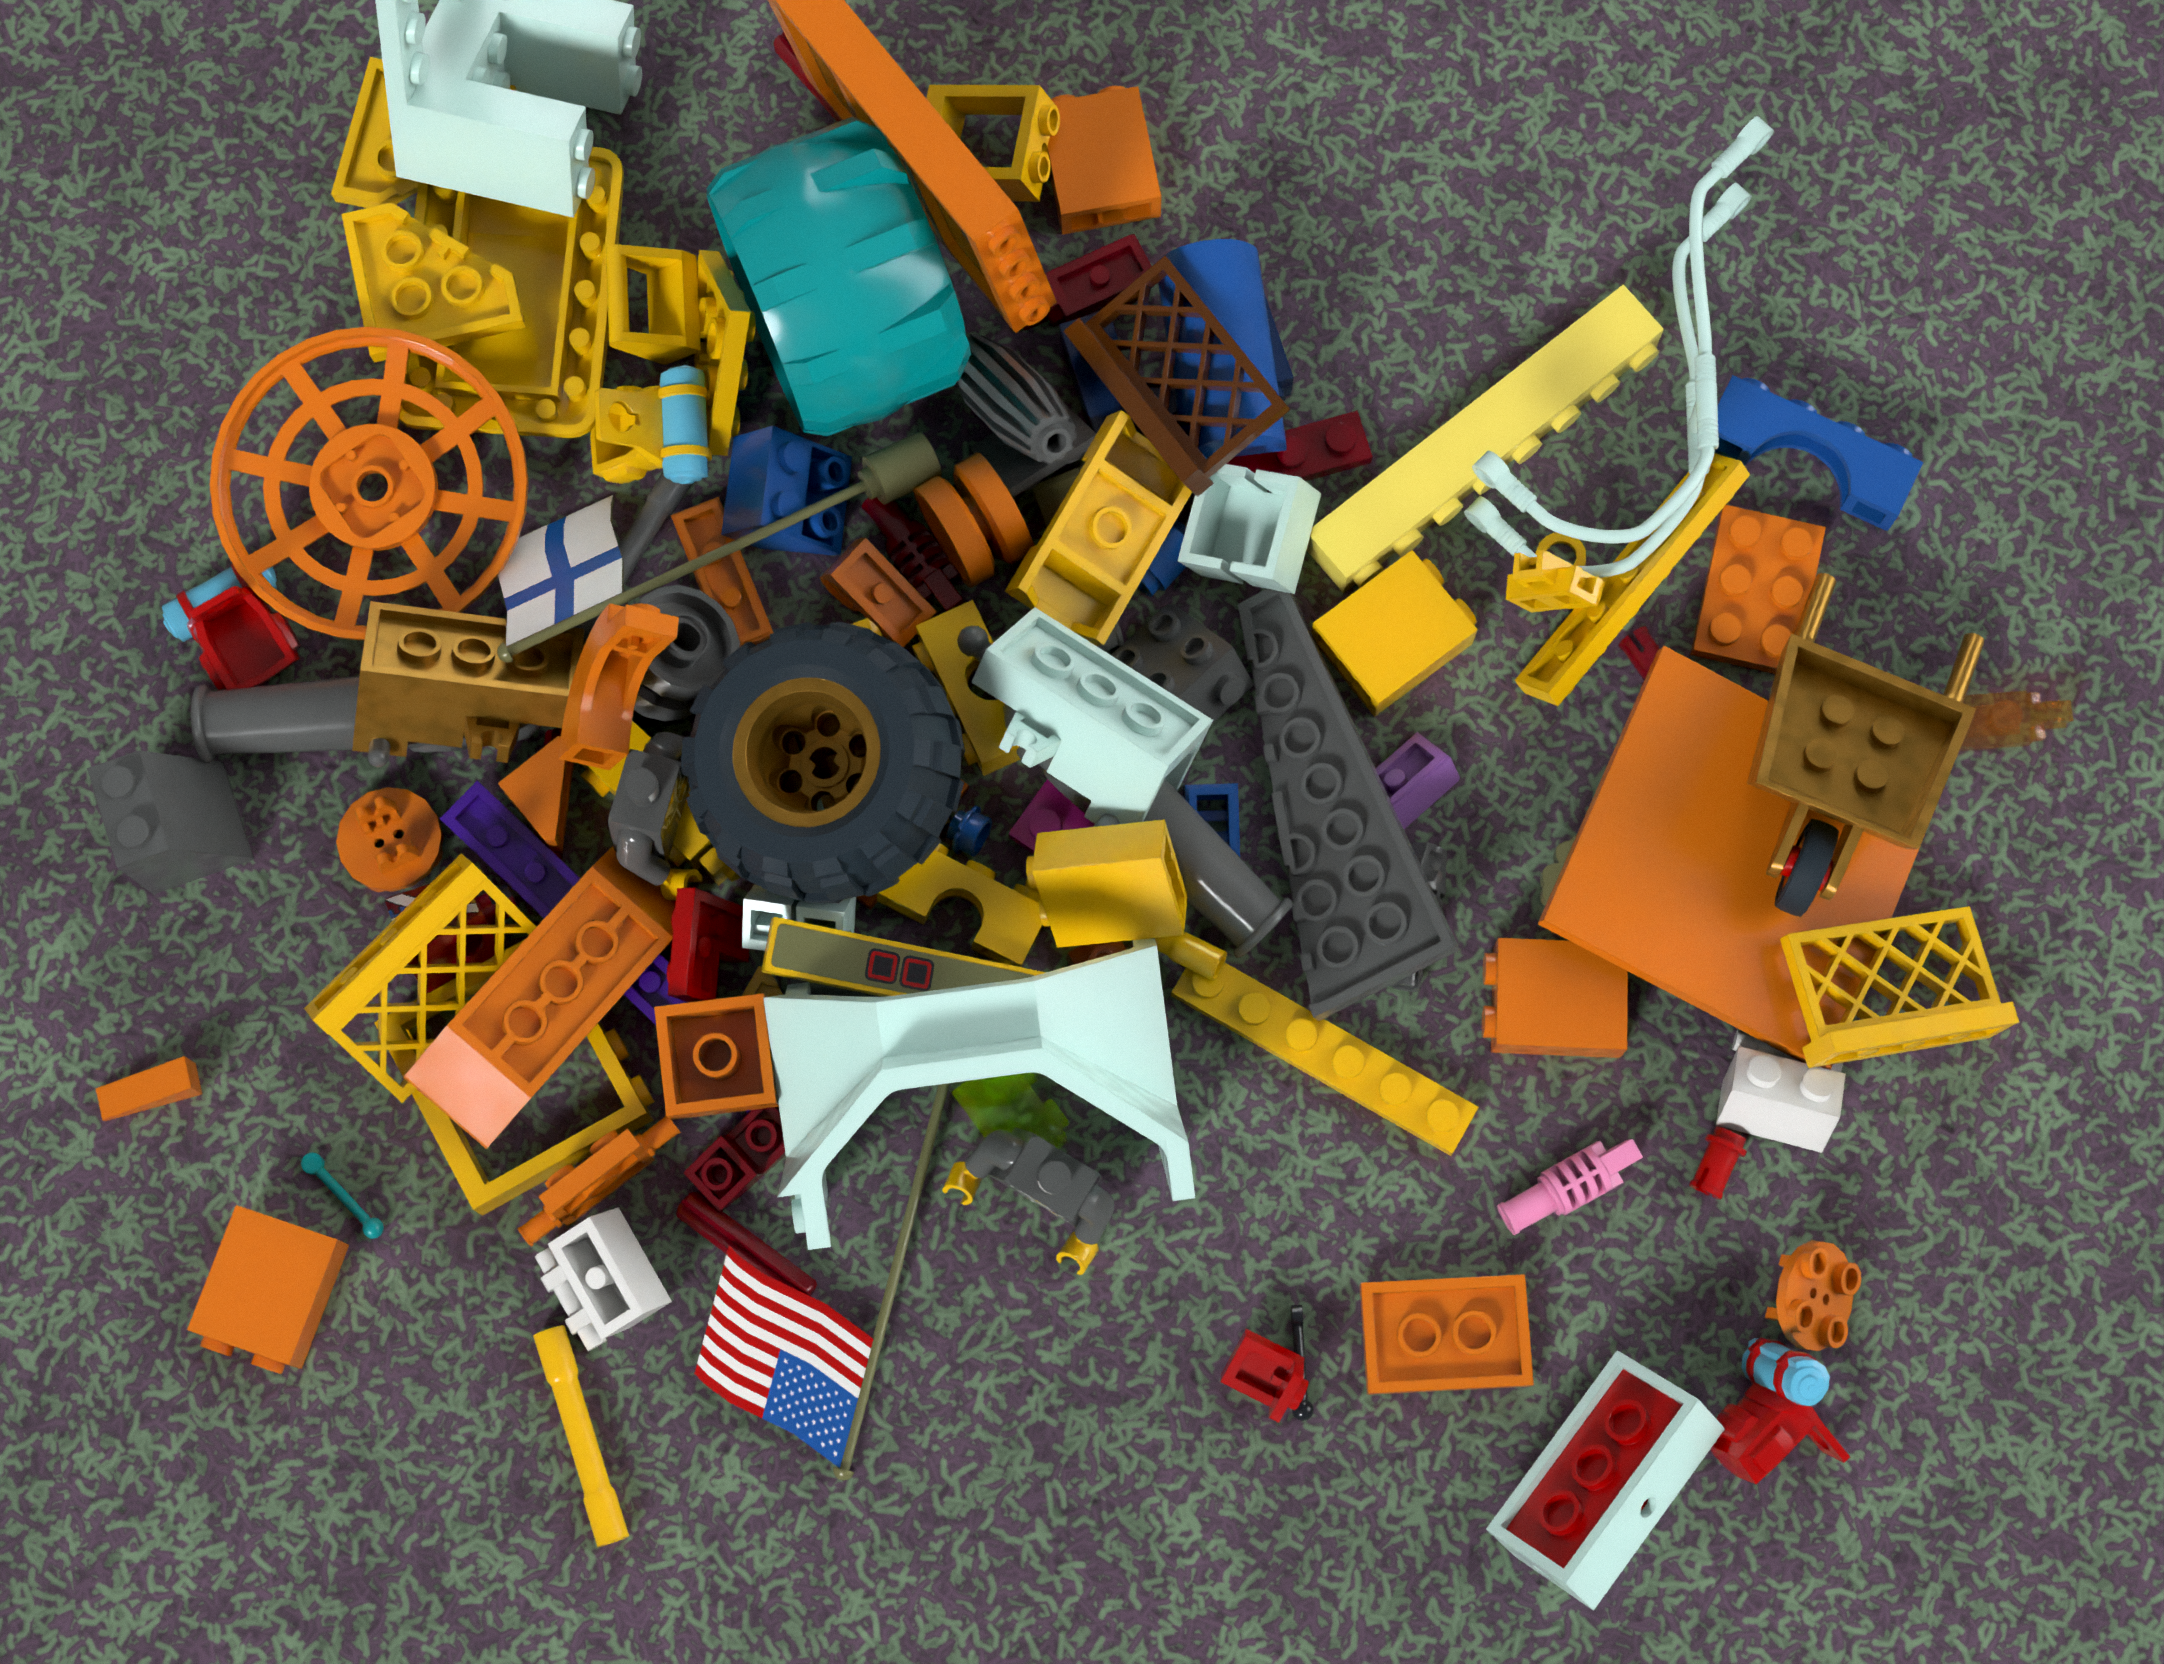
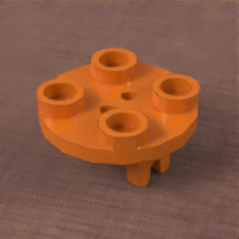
M386 787L367 792L350 805L339 823L336 844L341 863L356 881L376 892H394L414 886L430 874L431 870L439 864L443 855V832L439 817L425 799L407 789ZM398 831H403V837L397 839L395 837L396 833ZM384 840L383 847L377 848V842Z
M1811 1240L1798 1246L1791 1255L1781 1254L1778 1265L1784 1268L1778 1282L1777 1308L1767 1307L1765 1318L1778 1321L1777 1324L1781 1326L1786 1339L1797 1348L1821 1351L1827 1347L1839 1348L1844 1344L1848 1335L1847 1321L1852 1311L1853 1295L1859 1290L1861 1285V1271L1856 1263L1848 1262L1845 1254L1836 1245Z

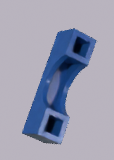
M1732 375L1718 403L1719 447L1715 449L1716 453L1740 460L1746 466L1757 456L1773 449L1794 448L1806 451L1824 462L1833 473L1840 492V510L1885 531L1889 530L1899 516L1924 463L1913 458L1912 453L1901 445L1878 442L1865 436L1864 431L1855 424L1846 421H1832L1817 414V410L1804 401L1797 399L1786 400L1771 393L1764 383L1753 378L1741 379Z

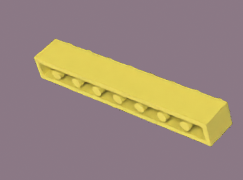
M1623 284L1314 525L1306 549L1307 552L1343 593L1355 584L1361 588L1383 571L1384 568L1381 563L1395 552L1399 557H1403L1413 550L1424 538L1421 532L1436 521L1439 526H1442L1454 518L1463 508V504L1460 501L1474 490L1479 495H1482L1491 489L1476 476L1472 469V466L1488 450L1497 454L1506 465L1514 459L1518 464L1528 460L1541 447L1542 443L1539 439L1553 428L1557 433L1566 430L1581 415L1579 408L1592 398L1597 403L1601 402L1619 386L1620 381L1617 378L1632 367L1635 372H1639L1653 361L1659 353L1656 347L1664 331L1663 327Z

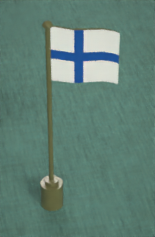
M918 431L862 458L863 469L858 471L859 483L625 592L624 562L613 530L614 496L611 495L518 539V543L506 566L498 574L507 608L506 645L504 642L499 645L497 649L498 657L503 662H513L511 656L599 616L609 603L619 606L862 492H865L871 500L877 497L883 505L914 492L913 488L932 477H942L937 456L925 435Z

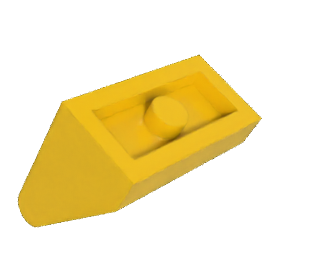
M620 244L607 246L606 271L610 347L663 365L701 351L697 255L676 249ZM627 268L647 275L649 333L630 332Z

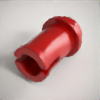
M1716 1126L1713 1134H1707L1705 1137L1709 1144L1689 1186L1708 1196L1712 1194L1713 1198L1721 1200L1724 1195L1723 1191L1739 1156L1745 1157L1747 1151L1743 1149L1746 1142L1744 1137Z

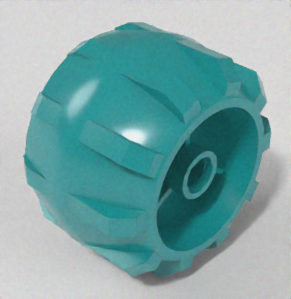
M852 116L792 141L772 145L754 156L720 169L706 188L708 203L740 289L744 292L746 304L750 311L755 313L758 334L783 392L804 433L830 436L852 426L882 420L898 411L904 405L954 386L960 380L971 351L952 281L915 189L898 155L888 145L886 137L879 128Z

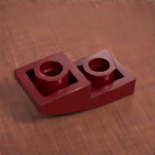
M779 1107L751 1110L727 1135H721L683 1172L719 1212L724 1211L786 1156Z

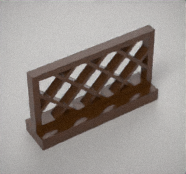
M1163 256L1086 323L1078 318L1063 331L1180 481L1197 497L1214 484L1210 479L1213 474L1291 410L1166 256ZM1168 275L1175 284L1173 306L1148 305L1151 288ZM1185 297L1193 307H1183ZM1120 315H1136L1132 341L1112 340L1104 328ZM1147 316L1171 317L1167 342L1143 341ZM1182 317L1203 318L1206 322L1202 344L1178 343ZM1214 334H1216V336L1224 345L1213 344ZM1121 350L1131 351L1129 360ZM1141 351L1166 352L1162 378L1142 377L1138 373ZM1176 353L1201 354L1197 380L1173 378ZM1212 354L1233 355L1236 359L1233 381L1208 380ZM1246 372L1254 382H1243L1244 373ZM1150 387L1160 388L1159 398ZM1171 388L1196 390L1192 416L1172 415L1169 412ZM1206 390L1231 391L1228 418L1203 416ZM1242 392L1263 393L1272 404L1255 419L1238 418ZM1180 425H1190L1189 436ZM1201 426L1226 427L1224 445L1209 458H1206L1198 448ZM1237 428H1243L1241 431H1239V432L1236 434V429H1237Z

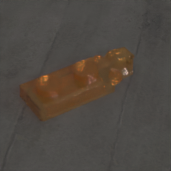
M2027 691L1966 695L1963 703L1976 708V711L1959 751L2029 746L2036 741H2043L2046 739V729L2067 728V724L2074 721L2071 700L2041 702L2039 692L2027 693Z

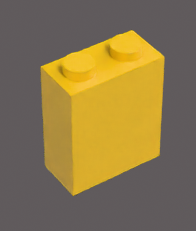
M1413 550L1313 622L1311 633L1319 649L1374 717L1471 646L1478 631L1475 627L1477 623L1476 617L1469 606L1460 598L1454 601L1443 588L1444 579L1437 567L1428 559L1421 561Z
M1165 819L1037 833L1034 856H1028L1026 860L1027 880L1031 889H1038L1041 922L1044 927H1051L1057 948L1184 935L1188 896Z

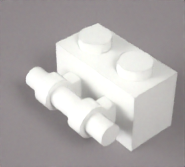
M1737 1029L1732 1045V1050L1736 1051L1723 1079L1716 1125L1822 1153L1841 1115L1846 1075L1841 1073L1843 1063L1833 1064L1831 1070L1822 1067L1808 1068L1806 1063L1800 1062Z
M619 1207L588 1217L548 1243L549 1248L535 1256L544 1273L540 1278L548 1293L555 1292L569 1317L565 1320L568 1329L572 1335L578 1333L587 1351L595 1349L605 1343L607 1337L631 1328L672 1302Z

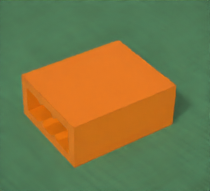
M1109 86L1100 90L1097 94L1080 97L1066 94L1052 98L1051 100L1059 110L1060 126L1057 134L1050 136L1047 148L1050 159V178L1062 235L1161 217V192L1138 86L1130 88Z
M1498 938L1493 946V953H1484L1483 985H1492V1006H1483L1482 1037L1491 1038V1053L1620 1058L1626 1052L1628 971L1568 940Z
M236 1205L187 1330L203 1336L200 1347L231 1357L235 1347L254 1353L250 1363L252 1365L279 1374L283 1373L285 1365L302 1369L349 1245L338 1239Z

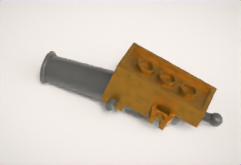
M370 601L360 676L211 691L205 684L199 685L194 690L191 702V726L195 748L199 758L205 763L215 760L216 755L352 750L368 752L370 764L375 767H382L388 763L390 755L406 757L407 748L414 752L424 753L452 752L468 749L469 758L481 760L482 747L491 746L498 750L496 762L508 763L516 742L529 738L541 726L562 728L571 683L583 650L584 629L573 627L511 656L513 662L506 663L500 660L497 654L499 645L503 642L506 645L507 619Z

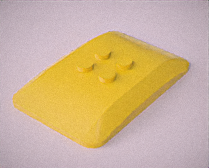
M592 147L588 161L589 167L595 169L594 188L589 199L582 198L574 218L418 182L414 219L431 229L435 227L469 247L472 253L493 265L494 263L500 265L514 275L526 328L445 347L456 352L481 372L503 399L517 425L520 435L576 438L587 434L596 425L595 391L603 388L609 340L606 247L619 244L624 185L623 165L618 156L609 149ZM414 353L408 356L405 384L415 386L433 395L447 406L457 418L482 399L471 385L449 368L422 355ZM402 400L399 421L406 427L437 431L445 427L428 411L411 402ZM493 417L474 433L503 434V431L496 418Z

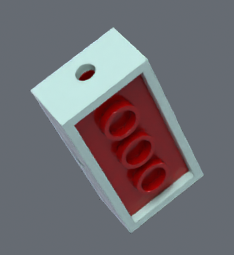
M1617 1350L1486 1530L1516 1558L1594 1611L1725 1428L1699 1399Z

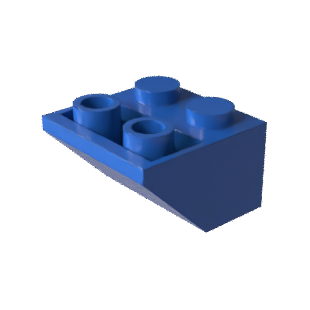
M775 426L735 436L733 438L721 535L736 540L848 488L852 457ZM847 500L751 544V546L768 550L840 555Z

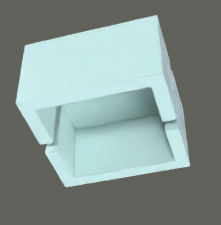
M1225 464L1210 477L1214 484L1197 497L1195 495L1178 562L1200 576L1240 584L1246 581L1252 586L1295 594L1321 493L1297 476L1257 469L1256 473H1253L1246 467Z

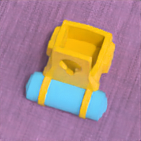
M681 365L661 373L660 383L656 386H648L643 389L637 386H619L617 389L600 388L596 390V425L590 431L593 474L603 477L606 481L618 484L640 480L645 477L646 472L657 468H663L664 477L674 483L693 484L695 481L708 477V461L712 460V451L708 448L706 401L710 400V392L705 387V374L703 370L688 365Z

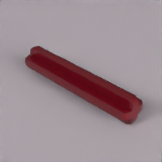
M689 1193L681 1201L676 1210L677 1218L725 1254H727L730 1245L740 1257L763 1274L812 1296L817 1287L815 1279L723 1211L719 1212L699 1193Z

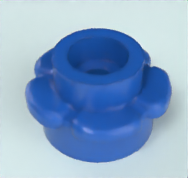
M973 806L967 812L959 810L953 817L947 831V838L952 840V850L956 854L964 852L970 856H976L989 836L992 819L981 814V808L978 806Z

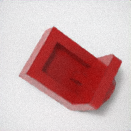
M1245 1329L1221 1373L1220 1379L1221 1383L1269 1406V1418L1278 1423L1287 1408L1294 1411L1298 1408L1309 1384V1381L1303 1378L1305 1357L1248 1329Z

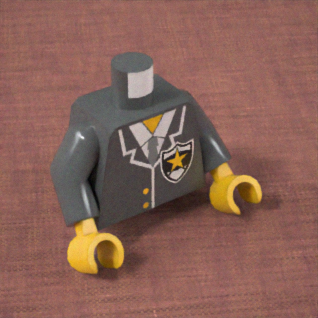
M661 732L651 737L645 744L643 752L634 749L629 750L610 810L608 825L619 863L655 886L660 885L663 897L670 901H676L677 888H687V882H702V876L699 871L694 869H670V864L668 863L690 786L688 777L683 775L681 771L682 739L685 737L670 732Z
M1016 1127L1012 1133L1005 1130L993 1131L967 1157L965 1162L954 1163L942 1189L943 1193L946 1194L952 1188L959 1189L965 1193L961 1204L969 1205L972 1203L982 1179L988 1175L1075 1227V1232L1071 1233L1057 1254L1056 1260L1061 1264L1065 1256L1071 1257L1080 1266L1077 1271L1078 1275H1082L1099 1251L1097 1243L1114 1211L1113 1197L1100 1187L1103 1179L1098 1172L1034 1133Z

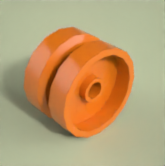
M977 452L954 465L953 477L958 492L948 480L940 476H934L913 488L919 509L934 538L959 571V577L970 588L994 575L995 564L990 548L1000 560L1012 565L1023 559L1030 547L1034 546L1030 532L1010 492L987 459Z

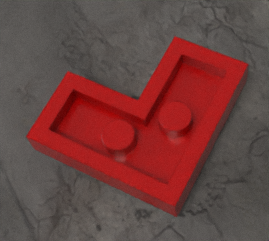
M677 888L676 905L671 917L673 939L671 960L667 966L668 996L686 1002L716 999L719 959L731 963L748 962L749 949L742 948L743 906L697 888Z

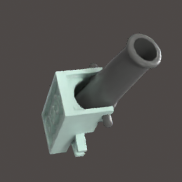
M1036 607L992 645L989 643L985 630L979 626L971 625L961 630L957 638L960 651L968 657H974L980 663L972 683L1005 703L1003 713L1007 730L999 745L1000 749L1009 753L1012 746H1019L1017 754L1022 759L1021 762L1030 768L1039 764L1045 770L1044 775L1085 813V818L1095 823L1094 827L1165 819L1188 896L1187 902L1236 946L1233 951L1236 958H1241L1247 954L1279 923L1291 909V899L1285 898L1280 901L1178 792L1213 722L1211 718Z

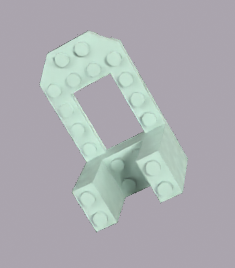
M375 0L396 177L574 218L582 198H590L595 183V169L589 167L588 161L593 146V131L587 129L586 107L621 115L629 96L635 97L640 89L642 68L641 66H636L635 57L640 46L641 30L634 27V5L614 0H439L426 25L425 15L419 13L418 0ZM510 85H515L517 91L511 90Z

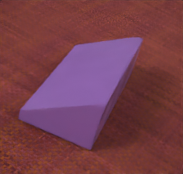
M1418 732L1376 768L1403 829L1408 827L1460 779L1451 757Z

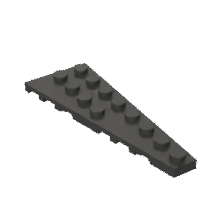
M1265 589L1239 603L1238 608L1247 659L1251 663L1257 696L1254 698L1257 713L1261 718L1265 746H1263L1265 761L1269 764L1274 791L1271 794L1283 862L1289 875L1293 898V919L1297 922L1302 949V955H1300L1303 971L1306 972L1311 999L1309 1008L1313 1017L1320 1021L1459 951L1460 948L1294 594Z

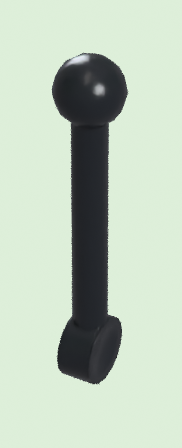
M1291 1305L1294 1352L1305 1357L1302 1305ZM1304 1360V1377H1303L1304 1379H1306V1363H1305V1360ZM1307 1390L1298 1408L1295 1411L1292 1410L1294 1417L1300 1421L1310 1419L1314 1412L1312 1403L1308 1401Z

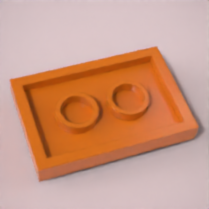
M1725 505L1719 515L1690 655L1776 674L1781 651L1791 634H1794L1814 584L1826 527Z
M1525 1274L1360 1283L1367 1395L1531 1387L1534 1385Z

